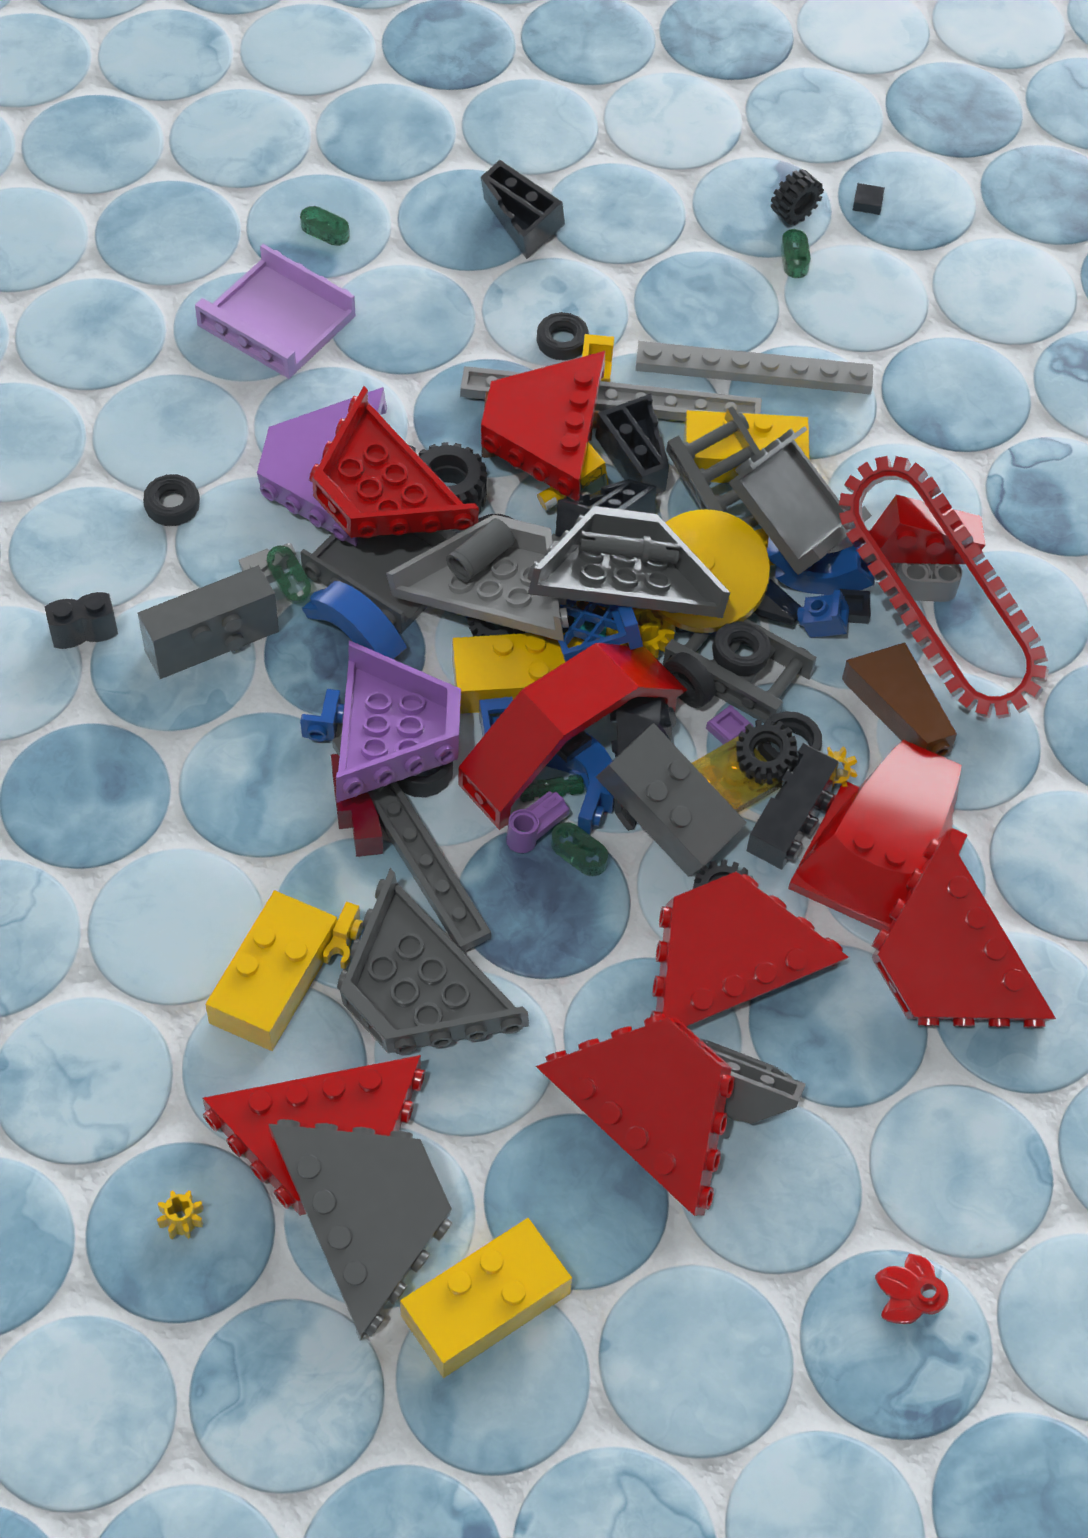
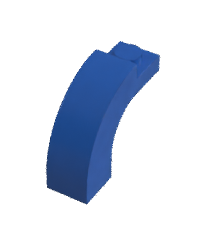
M770 538L768 540V557L773 564H776L775 578L790 588L810 594L829 595L838 589L863 590L875 584V577L867 567L872 563L866 564L857 552V549L861 546L856 548L853 545L837 552L827 553L819 561L797 575Z
M340 581L332 582L325 589L313 593L310 596V601L302 607L308 619L331 622L345 632L354 643L391 659H394L407 648L387 616L368 597L346 583Z
M591 735L589 736L592 738V745L571 761L566 763L555 754L546 765V767L561 770L575 776L583 784L586 795L578 816L577 835L590 838L593 826H600L604 812L612 814L614 807V796L596 778L612 762V759L605 748Z

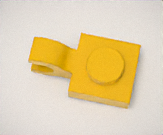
M349 902L345 903L333 929L332 940L324 948V963L328 964L332 955L340 954L343 956L340 961L341 968L346 969L351 961L349 947L352 940L359 939L363 930L359 905Z

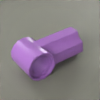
M549 791L527 809L514 811L508 821L506 836L508 847L517 853H527L533 850L537 839L569 815V808L564 798L557 792L552 793Z

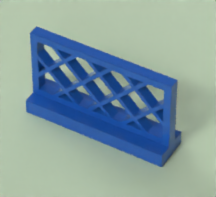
M567 599L566 605H560V608L567 609V615L577 618L571 626L563 628V633H565L563 635L564 642L558 640L565 661H568L595 643L615 645L628 643L630 650L643 647L638 623L632 607L589 602L584 610L573 608L577 601ZM597 605L609 608L603 617L592 613ZM585 621L596 624L591 632L580 629ZM605 627L618 631L617 634L607 637L600 635ZM574 636L584 639V642L580 645L567 647Z

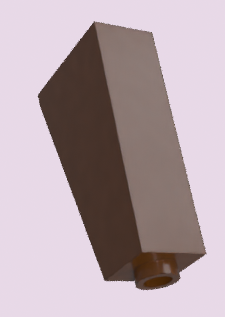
M905 642L846 660L842 676L844 683L901 741L906 740L943 757L952 751L957 733Z

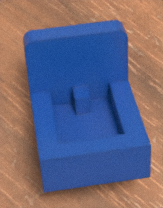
M326 690L321 716L301 715L302 737L313 741H332L336 737L338 723L343 724L344 704H341L340 690Z

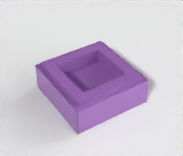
M730 705L709 720L706 729L727 749H730L739 741L740 732L745 733V726L751 723Z

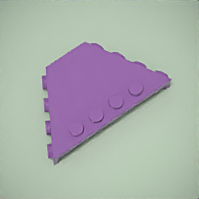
M384 387L368 392V403L380 415L385 414L387 411ZM350 398L270 426L259 462L257 476L260 491L266 499L280 503L291 513L305 517L314 526L322 527L333 533L339 540H346L356 546L357 537L350 538L313 497V483L309 481L313 466L320 464L323 459L322 455L326 443L333 441L339 420L341 418L345 419L348 414L349 403L352 399Z
M349 640V661L339 769L336 773V803L417 775L429 769L457 760L459 753L461 688Z

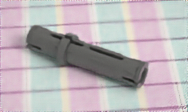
M582 530L579 540L581 544L579 545V552L639 558L640 562L645 563L648 560L677 564L679 558V551H677L680 548L679 543L651 540L650 536H643L642 539L585 532Z

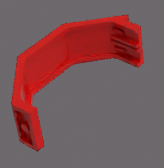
M595 643L518 693L459 765L458 785L491 822L501 830L508 825L511 807L569 739L635 697H663L668 706L672 707L675 711L677 697L686 692L687 689L646 647L630 650L629 646Z

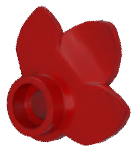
M908 1254L904 1267L888 1266L875 1275V1280L880 1289L890 1297L881 1313L882 1319L888 1322L910 1324L915 1322L923 1313L929 1315L939 1313L948 1303L949 1292L947 1286L942 1280L936 1278L934 1266L923 1256ZM926 1290H934L936 1292L931 1298H926L922 1295Z

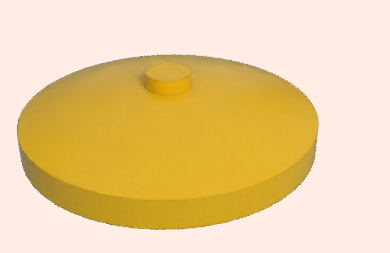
M718 510L688 511L666 521L665 523L728 589L730 596L723 618L670 613L655 610L656 613L665 621L680 629L697 633L717 632L727 623L746 620L761 604L769 583V557L765 545L757 532L740 518Z

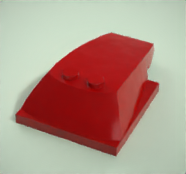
M902 740L860 786L847 782V787L841 784L796 869L788 889L877 930L883 928L887 931L893 918L889 917V913L899 898L904 900L910 888L906 887V883L916 868L921 870L927 858L923 857V853L933 838L938 840L941 836L947 834L958 854L966 841L968 834L952 828L953 812L958 795L962 765L906 740Z

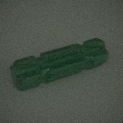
M579 774L570 775L565 780L564 777L536 780L537 784L532 782L519 798L522 802L535 801L534 797L540 799L549 791L552 793L557 792L562 797L566 796L568 792H570V795L582 794L584 792V781Z

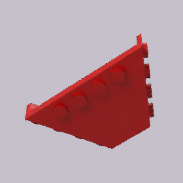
M605 351L491 381L481 421V446L488 452L494 453L508 461L512 466L518 467L532 475L538 481L544 482L558 490L562 495L568 496L575 501L579 500L580 481L600 381L604 378Z
M363 386L359 395L352 397L346 418L339 420L333 441L326 443L322 455L323 459L320 464H315L311 470L309 481L313 483V497L350 538H370L390 534L403 535L414 532L431 533L450 529L465 530L477 524L479 507L475 503L463 504L368 403V389Z
M944 834L938 840L933 838L923 853V857L927 858L921 870L916 868L906 883V887L910 888L904 900L899 898L889 913V917L893 918L887 931L882 928L872 943V947L876 949L872 960L907 1019H918V1026H939V1020H953V1026L972 1027L975 1026V1020H988V1027H1010V1021H1024V1027L1027 1028L1046 1027L1045 1021L1056 1019L1055 1015L948 835Z
M736 871L674 896L666 904V907L662 906L659 915V927L664 928L663 941H659L656 948V962H661L659 976H655L652 988L653 997H657L656 1011H652L650 1017L665 1014L666 1018L678 1019L688 1027L829 966L833 967L840 964L849 957L842 952L843 948L836 941L830 938H823L814 931L815 927L810 921L800 916H794L786 909L787 906L781 899L773 895L768 896L758 888V883L752 877L746 874H739Z
M665 1014L655 1015L645 1019V1026L632 1030L631 1026L614 1030L611 1032L612 1038L599 1042V1039L595 1038L578 1044V1051L567 1054L566 1050L549 1054L545 1057V1063L536 1066L693 1216L705 1215L706 1209H710L713 1201L714 1189L710 1187L712 1173L717 1171L720 1163L721 1153L720 1150H717L719 1135L724 1134L727 1125V1113H724L726 1098H730L733 1092L734 1077L731 1076L732 1067L680 1020L666 1018Z
M421 1055L204 1097L202 1098L205 1108L203 1117L214 1131L219 1129L223 1131L228 1137L226 1139L227 1144L238 1157H241L243 1154L252 1163L250 1165L252 1172L262 1183L267 1180L276 1189L274 1195L286 1209L292 1206L299 1215H305V1209L280 1151L269 1132V1124H277L278 1120L287 1119L300 1122V1127L315 1128L317 1123H327L338 1126L337 1131L352 1132L354 1127H366L374 1129L376 1135L390 1136L391 1131L400 1130L402 1122H409L414 1107V1102L410 1100L414 1090L420 1091L426 1071L421 1069Z

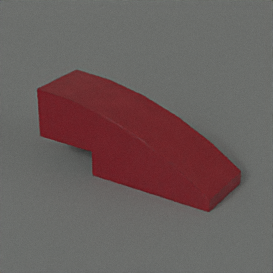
M338 754L331 755L335 801L336 773L339 769L340 758ZM368 792L337 802L336 809L339 829L353 828L356 857L383 854V836L379 817Z

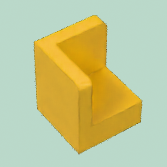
M585 334L582 357L605 351L604 378L601 381L610 382L614 337Z

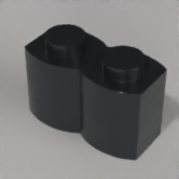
M90 593L80 597L78 600H56L44 607L54 648H72L81 645L85 641L101 642L118 635L109 593Z

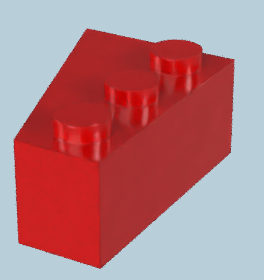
M896 494L869 531L890 563L965 564L924 501ZM951 508L950 510H948L947 512H945V513L942 514V515L944 516L945 514H947L948 512H950V511L953 510V509ZM954 509L963 523L954 532L966 526L974 539L973 542L965 546V549L976 542L982 550L986 545L982 517Z

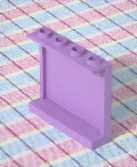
M262 244L260 246L261 260L215 302L211 303L202 298L195 304L197 325L290 379L355 317V296L348 290L331 283L325 277L308 270L302 264L285 257L279 251Z

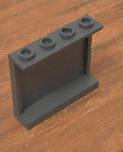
M805 426L796 433L792 428L789 429L782 436L737 467L735 471L738 475L728 482L797 575L824 557L847 537V532L853 529L846 530L843 527L839 513L846 512V510H842L839 506V499L795 442L797 437L808 430ZM864 506L862 507V518L865 522L872 515Z
M450 529L431 533L414 532L403 535H378L370 538L357 537L356 546L346 540L341 541L332 534L312 554L305 549L301 551L302 571L311 580H317L327 587L334 581H340L354 587L368 597L387 616L396 630L402 634L428 606L392 597L386 573L458 533Z

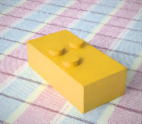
M687 410L683 443H691L726 424V412ZM742 413L749 424V429L747 430L759 450L768 446L792 428L796 433L805 426L808 430L797 437L795 442L809 459L808 417ZM732 434L695 454L693 460L699 469L703 468L706 470L743 448L735 435ZM737 467L711 480V482H730L738 475L735 471Z
M533 633L452 638L454 684L456 687L461 688L460 714L479 713V700L512 697L514 700L523 688L565 663L566 661L564 660L558 640ZM574 636L567 647L580 645L584 642V639Z
M274 890L205 1003L209 1024L273 1051L324 963L323 951L332 940L337 917Z
M526 1218L401 1299V1317L438 1372L445 1378L568 1296L571 1291L572 1277L531 1220Z

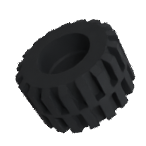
M443 442L441 446L433 444L429 446V450L422 449L418 452V456L444 483L456 484L447 487L463 504L475 503L479 507L480 514L481 507L485 506L487 495L485 462H482V457L478 453L473 454V449L470 447L464 449L462 444L448 445V442Z

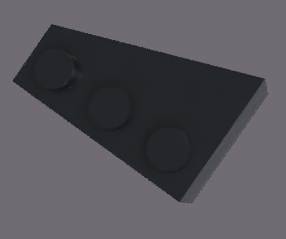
M497 161L481 176L484 200L526 259L565 224L563 202L503 161Z
M651 393L598 412L595 438L624 480L631 479L657 486L656 494L666 491L669 463L663 439L660 437L658 430L657 415L654 414Z
M627 479L601 487V492L590 496L589 492L580 493L579 500L573 502L566 498L560 499L557 505L555 536L561 537L566 530L570 531L580 515L585 516L593 506L654 514L657 486Z
M805 743L801 745L798 751L799 756L795 768L792 772L786 771L782 778V781L785 783L775 798H770L752 829L746 850L781 870L789 859L795 861L803 846L801 840L805 835L810 837L819 822V819L816 817L820 811L825 813L828 811L835 797L831 790L839 761Z

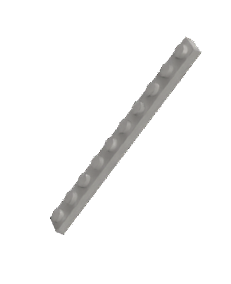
M464 366L460 397L485 399V393L489 391L491 381L522 372ZM600 381L595 410L601 412L651 393L653 399L652 406L657 418L685 421L687 410L726 412L727 408L733 406L737 413L761 414L762 398Z

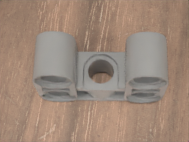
M894 563L896 573L915 601L948 602L956 596L962 577V569L958 564Z

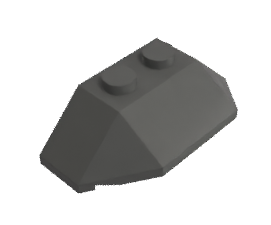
M701 1039L732 1067L731 1076L734 1077V1087L730 1098H726L724 1113H727L728 1117L736 1121H745L753 1124L797 1107L804 1091L805 1083L800 1080H794L791 1075L774 1065L709 1040Z

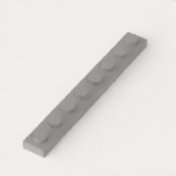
M638 341L635 371L871 394L873 364Z

